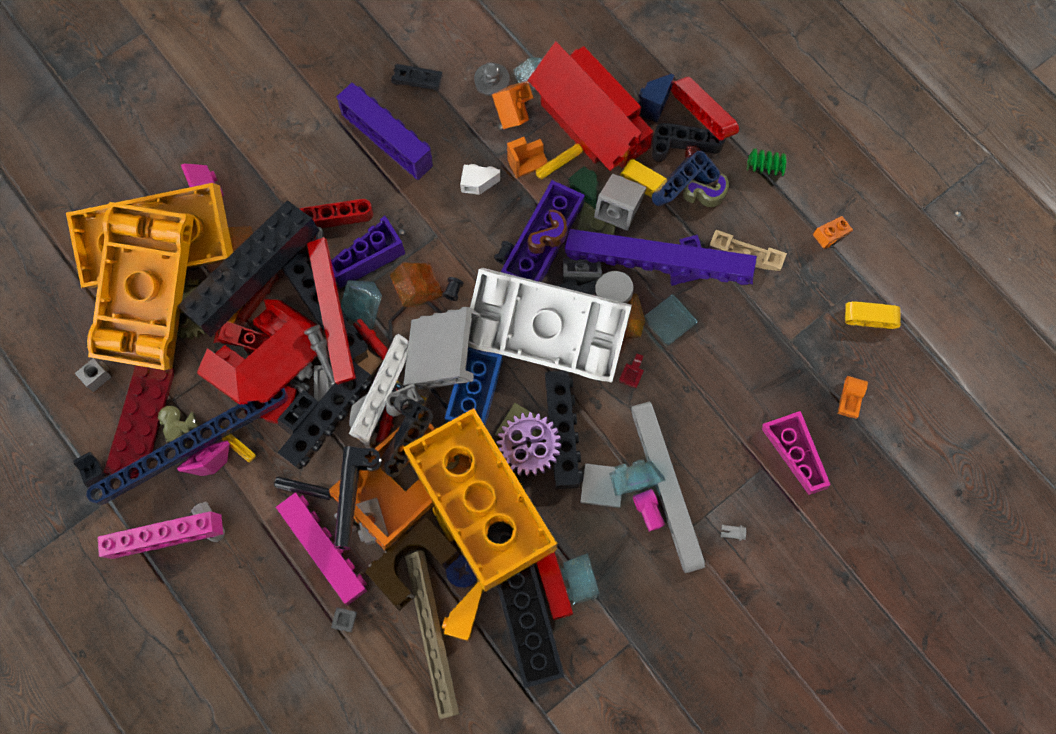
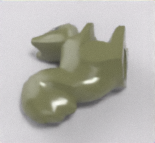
M166 406L160 410L158 419L160 424L164 425L163 433L167 443L200 426L193 411L189 414L186 421L183 422L180 421L181 414L177 407Z

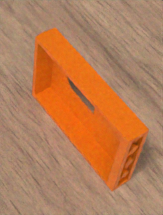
M419 413L418 418H421L424 414L421 415ZM429 424L423 436L434 431L438 427L434 428L431 424ZM399 428L375 448L379 452L380 458H382ZM414 428L409 430L408 435L413 433ZM404 445L398 448V452L403 450ZM459 455L457 467L446 469L453 474H464L466 469L471 466L472 461L469 457ZM452 457L447 464H449L450 462H455L454 457ZM380 468L376 471L359 470L356 504L377 498L389 536H386L375 525V518L373 516H366L356 505L354 520L358 524L361 523L368 530L369 534L376 538L375 541L385 551L435 504L420 479L407 491H404L392 479L393 477L388 476ZM340 480L329 489L330 495L337 502L339 499Z

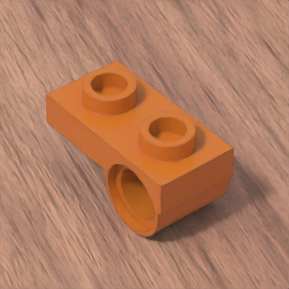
M841 216L818 227L813 236L823 249H827L837 240L849 235L853 229Z
M850 376L845 378L837 414L855 419L858 418L862 398L867 390V381Z

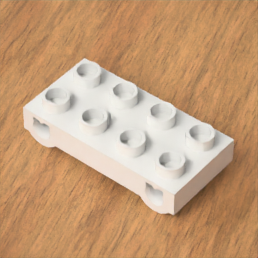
M480 268L470 306L473 311L480 314V317L471 319L468 347L569 371L595 380L612 382L632 305Z

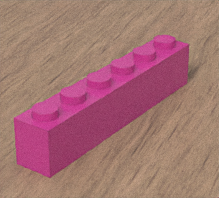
M294 493L276 506V509L344 604L348 606L367 592V589L364 587L367 583L361 575L356 576L353 572V569H355L353 563L349 558L345 560L341 555L344 551L334 548V544L330 540L332 534L326 526L322 528L318 522L321 519L315 511H309L307 506L310 504L303 495L299 497Z

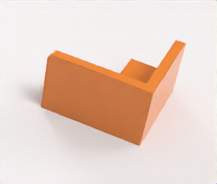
M528 81L510 85L492 94L504 129L529 121L524 102L532 99L533 95Z
M522 137L507 143V160L516 178L536 171L548 163L543 152L541 139L527 144L525 138Z

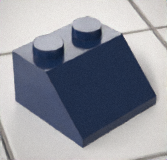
M669 74L649 81L645 89L641 88L638 95V104L641 106L639 116L658 122L670 96L675 75Z

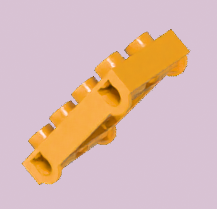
M109 202V207L103 220L105 238L94 318L87 338L88 357L161 370L173 368L181 311L178 305L182 302L194 216Z

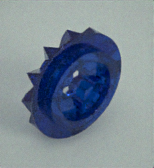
M460 555L446 569L448 580L456 587L466 588L477 579L464 555ZM466 563V571L470 575L464 574L463 577H461V579L459 580V572H457L455 568L462 569V567Z

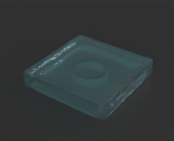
M673 294L644 316V319L668 346L698 322Z

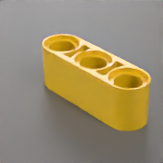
M632 159L620 173V176L645 186V194L651 198L653 192L666 180L665 177Z
M848 302L845 305V323L856 326L896 329L901 326V308L895 305Z

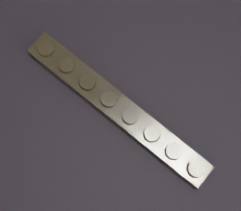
M424 550L417 551L405 556L413 596L415 597L414 601L439 719L458 715L459 711Z

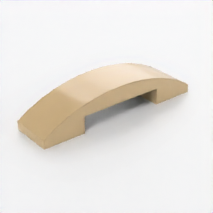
M715 230L709 245L714 250L756 255V267L767 270L781 271L787 255L785 252L770 247L768 250L735 240L733 235Z

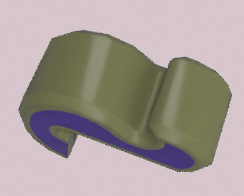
M722 173L716 188L692 180L684 188L683 197L690 203H694L697 198L706 207H716L725 199L729 188V181Z

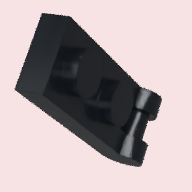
M396 64L391 83L439 91L443 72Z

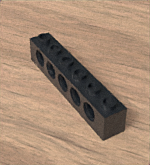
M354 361L352 363L356 379L341 384L334 383L278 451V454L299 470L301 467L307 466L311 460L310 456L314 451L320 450L323 446L322 441L326 436L329 437L336 429L335 425L339 420L343 421L345 419L348 409L360 400V394L371 387L373 377ZM351 382H356V388L349 390L348 385ZM344 397V403L336 405V399ZM332 412L331 419L323 420L325 413ZM319 427V433L316 436H311V430ZM304 442L307 443V448L300 452L298 450L299 445Z
M565 370L545 372L549 423L553 422L554 426L552 429H558L560 426H567L569 428L567 433H561L558 429L556 435L561 438L557 443H560L561 446L567 444L571 447L569 452H563L561 448L556 449L560 452V456H553L557 461L553 463L555 489L579 488L580 482H583L582 470H578V463H581L580 451H576V444H579L578 432L574 431V425H577L576 413L572 412V406H575L574 394L571 395L570 388H573V378ZM557 389H563L565 391V394L557 395L555 391ZM559 407L566 408L567 412L565 414H559L557 412V409ZM569 463L573 466V470L567 472L563 470L562 466Z

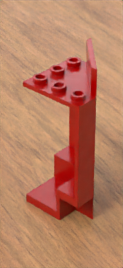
M555 41L527 81L541 95L542 107L573 141L582 147L584 153L594 164L601 160L610 171L618 165L622 169L625 168L631 159H637L648 151L651 146L654 131L639 116L641 106L585 46L579 50H574L569 55Z

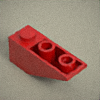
M226 322L216 332L213 343L253 353L270 336Z

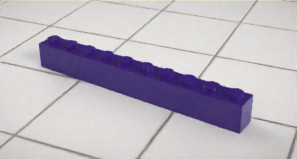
M569 229L565 246L567 257L573 260L586 259L592 263L599 261L605 262L608 265H624L627 268L639 267L646 271L660 270L666 274L675 272L686 277L693 275L701 279L713 278L721 282L733 281L740 285L753 284L757 264L756 255Z

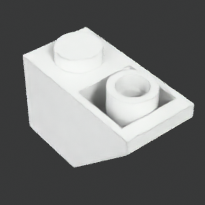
M475 164L464 165L460 184L461 192L480 195L500 181V169L495 167H479Z

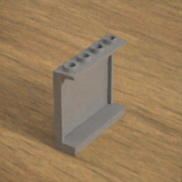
M461 307L459 310H448L445 313H434L432 316H420L418 319H413L411 321L403 385L416 384L417 390L473 382L474 374L465 370L471 319L480 317V314L473 311L470 307Z

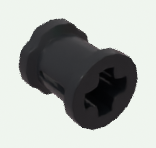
M507 241L501 243L500 251L494 256V259L502 265H505L515 247Z
M448 277V285L442 296L448 300L457 301L459 290L463 287L464 282L455 277Z

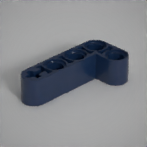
M697 151L686 158L653 192L652 201L656 206H663L672 201L693 178L705 185L716 181L720 175L719 170L704 152Z

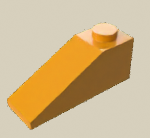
M480 582L450 612L449 618H444L442 629L445 630V635L469 642L484 590Z

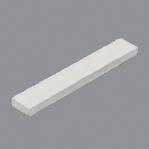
M399 334L395 335L349 432L350 435L363 443H368L386 405L387 396L392 392L407 360L409 341Z

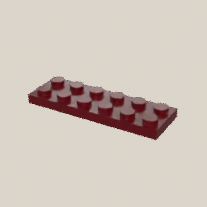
M135 365L105 466V474L112 475L153 452L160 427L158 416L160 410L166 406L176 371L174 368L161 370ZM139 470L132 472V479H136L139 476Z

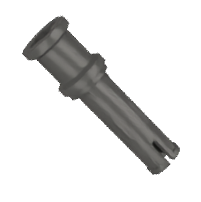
M315 325L306 329L304 334H307L311 342V349L317 353L329 383H334L330 355L326 347L327 340H324L322 336L321 326Z

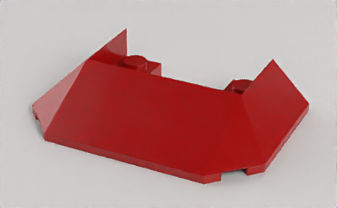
M264 299L266 309L253 320V324L269 335L270 338L246 359L224 345L216 353L207 348L197 371L199 376L239 405L248 404V401L259 400V402H268L317 357V353L310 347L311 342L307 334H304L306 329L317 324L282 300Z

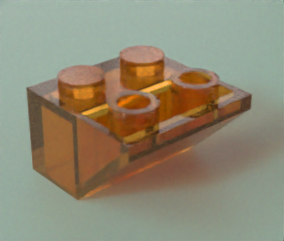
M403 262L390 274L404 307H418L427 301L442 297L443 291L430 263Z

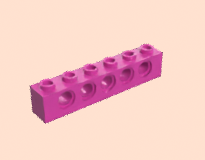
M209 511L98 536L99 557L115 559L223 535L221 514Z

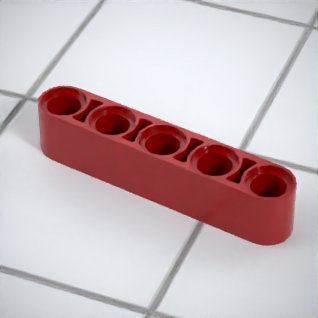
M687 76L673 82L672 94L719 140H724L738 134L739 126L736 120L694 80Z
M366 199L299 208L308 216L313 217L312 219L316 226L321 228L367 222L373 217L371 203ZM364 208L368 209L366 212H360ZM349 211L347 215H342L343 212ZM326 214H331L330 217H324Z

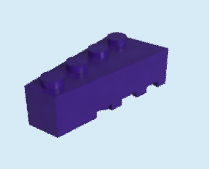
M385 215L376 226H371L364 236L358 237L353 241L354 244L348 249L345 248L331 260L335 281L339 288H342L406 254L402 241Z

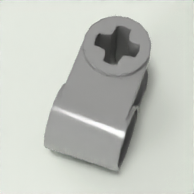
M410 384L403 389L390 393L386 399V412L391 416L401 414L391 405L399 395H406L423 405L425 401L418 394L416 384ZM408 401L403 404L402 409L407 408Z

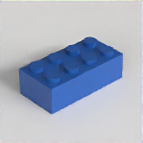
M468 347L465 370L474 374L473 382L454 384L445 415V423L474 408L486 426L503 363L501 354Z

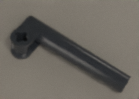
M353 446L344 447L334 541L335 549L349 550L351 548L359 470L376 471L381 467L380 454L376 449Z

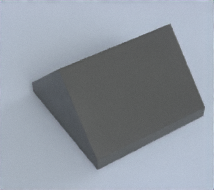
M563 258V283L575 280L577 286L595 280L597 283L598 279L602 277L601 263L599 261L592 263L586 259L573 260L571 258Z

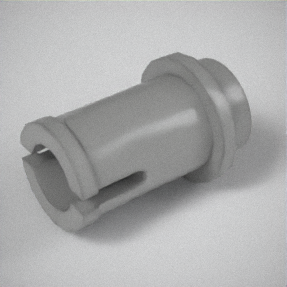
M722 524L721 530L729 531V533L721 532L722 538L739 539V541L741 539L745 540L746 527Z

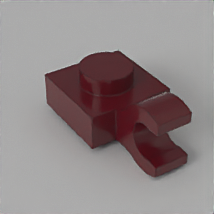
M636 354L632 365L626 363L619 379L620 383L634 389L637 388L644 370L639 369L644 356Z

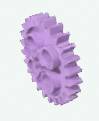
M531 412L528 418H525L523 413L521 414V419L514 416L515 422L512 423L508 420L509 427L502 426L505 433L498 434L502 439L497 441V445L502 446L499 448L500 452L503 454L508 465H512L511 469L513 472L518 469L519 476L523 471H525L527 477H529L532 471L537 476V470L544 474L545 466L551 469L550 461L553 463L557 462L553 456H560V452L556 450L561 448V444L557 443V441L561 440L560 436L556 435L558 429H552L554 426L553 422L547 424V417L540 420V414H537L535 418H533ZM536 429L542 431L538 437L532 436V432ZM515 434L523 435L519 441H514L512 438ZM528 441H531L530 448L527 447ZM544 448L546 452L544 455L539 456L536 455V450ZM520 452L527 454L523 460H518L516 456Z

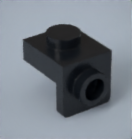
M88 452L73 461L80 471L83 484L87 488L106 478L100 461L92 452Z

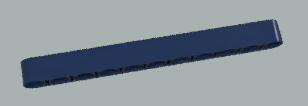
M282 388L280 390L283 392L282 397L279 399L272 397L268 402H265L264 407L261 409L256 408L259 400L248 401V404L234 406L92 485L87 490V499L98 505L110 502L280 407L288 399L286 390ZM246 410L247 416L243 419H239L238 414L241 411ZM225 420H229V426L225 429H222L221 423ZM206 430H211L212 435L209 438L204 439V432ZM188 440H193L194 445L191 448L186 449V442ZM170 450H175L176 455L173 458L168 459V452ZM157 460V466L154 469H150V462ZM139 470V476L136 479H132V472ZM120 480V487L114 490V482ZM102 490V497L96 500L95 493Z

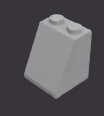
M612 174L598 196L594 217L628 231L643 200L646 187L640 183L627 180L622 176Z

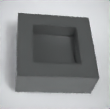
M336 608L331 628L352 633L357 612Z

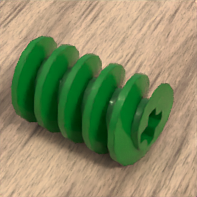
M754 148L748 157L746 170L748 171L750 166L753 167V172L758 167L760 168V173H763L764 169H767V174L774 170L775 176L781 171L783 177L787 165L786 154L782 153L779 157V153L775 152L772 156L771 151H767L765 154L764 150L761 149L757 153V149Z

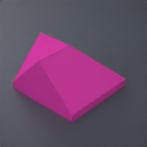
M229 442L214 443L195 453L177 468L178 471L199 476L215 474L227 463Z

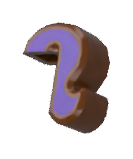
M549 210V219L552 227L530 233L528 248L532 253H543L545 245L557 247L564 243L567 237V222L561 212Z

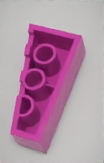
M801 411L763 424V432L808 495L829 488L830 482Z

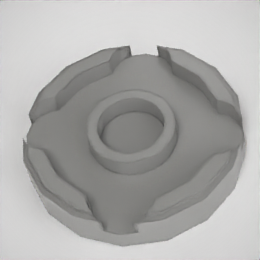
M619 271L603 274L595 286L596 296L622 303H627L633 295V282L628 275Z

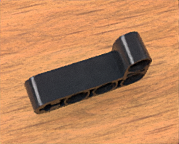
M661 123L655 129L651 155L657 162L665 161L669 147L718 154L722 151L726 139L719 140L708 129Z
M399 395L394 400V408L406 417L381 458L382 464L380 469L390 477L398 476L408 462L404 449L398 452V448L402 445L405 447L421 438L433 419V413L430 409L406 395ZM408 401L407 408L402 409L403 404ZM424 411V415L418 418L419 413ZM414 428L413 433L408 435L409 430Z

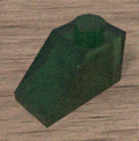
M583 166L568 179L571 189L585 195L584 201L596 209L599 187L598 176L592 169L589 170Z

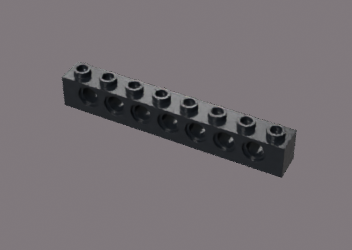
M298 252L281 269L325 333L320 306L316 302L318 296L313 271L308 265L310 262L306 255H301ZM304 270L303 273L297 274L298 271ZM310 284H313V285H314V286L311 287V288H306V286H308V285H310ZM342 311L348 342H354L353 345L349 346L352 361L358 364L368 358L367 350L369 348L364 340L360 341L357 335L359 334L356 328L348 324L347 321L349 319L345 312Z

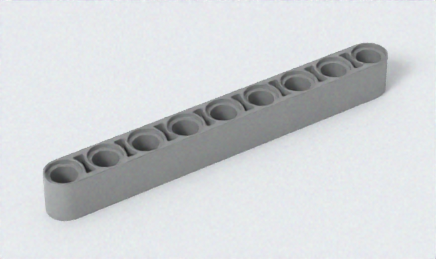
M650 401L631 406L632 416L682 568L685 573L705 568L703 555L653 406Z

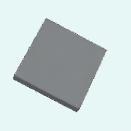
M585 463L580 503L620 508L624 468Z

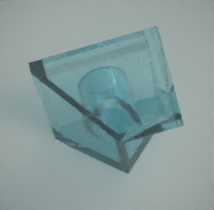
M349 280L343 295L341 310L345 312L349 319L355 322L362 319L372 329L382 295L374 282Z

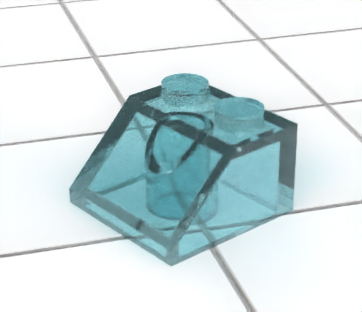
M644 459L633 462V466L627 467L626 464L616 466L615 471L609 473L615 496L650 488L666 481L652 461L644 462Z
M588 553L564 562L563 569H560L563 581L567 580L569 588L566 591L569 601L572 600L573 604H578L596 599L599 591Z

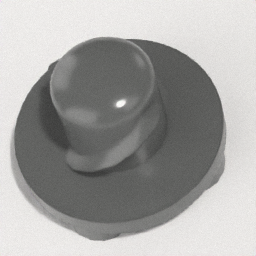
M486 63L480 66L474 75L477 91L488 96H492V94L508 87L510 81L507 69L498 63Z

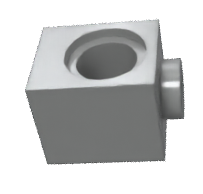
M94 358L75 373L85 386L93 392L111 378L107 372L109 368L103 361L97 362ZM98 371L97 375L92 377V374Z

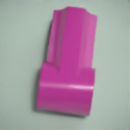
M652 489L633 496L635 506L638 512H641L649 532L665 526L658 509L657 498Z

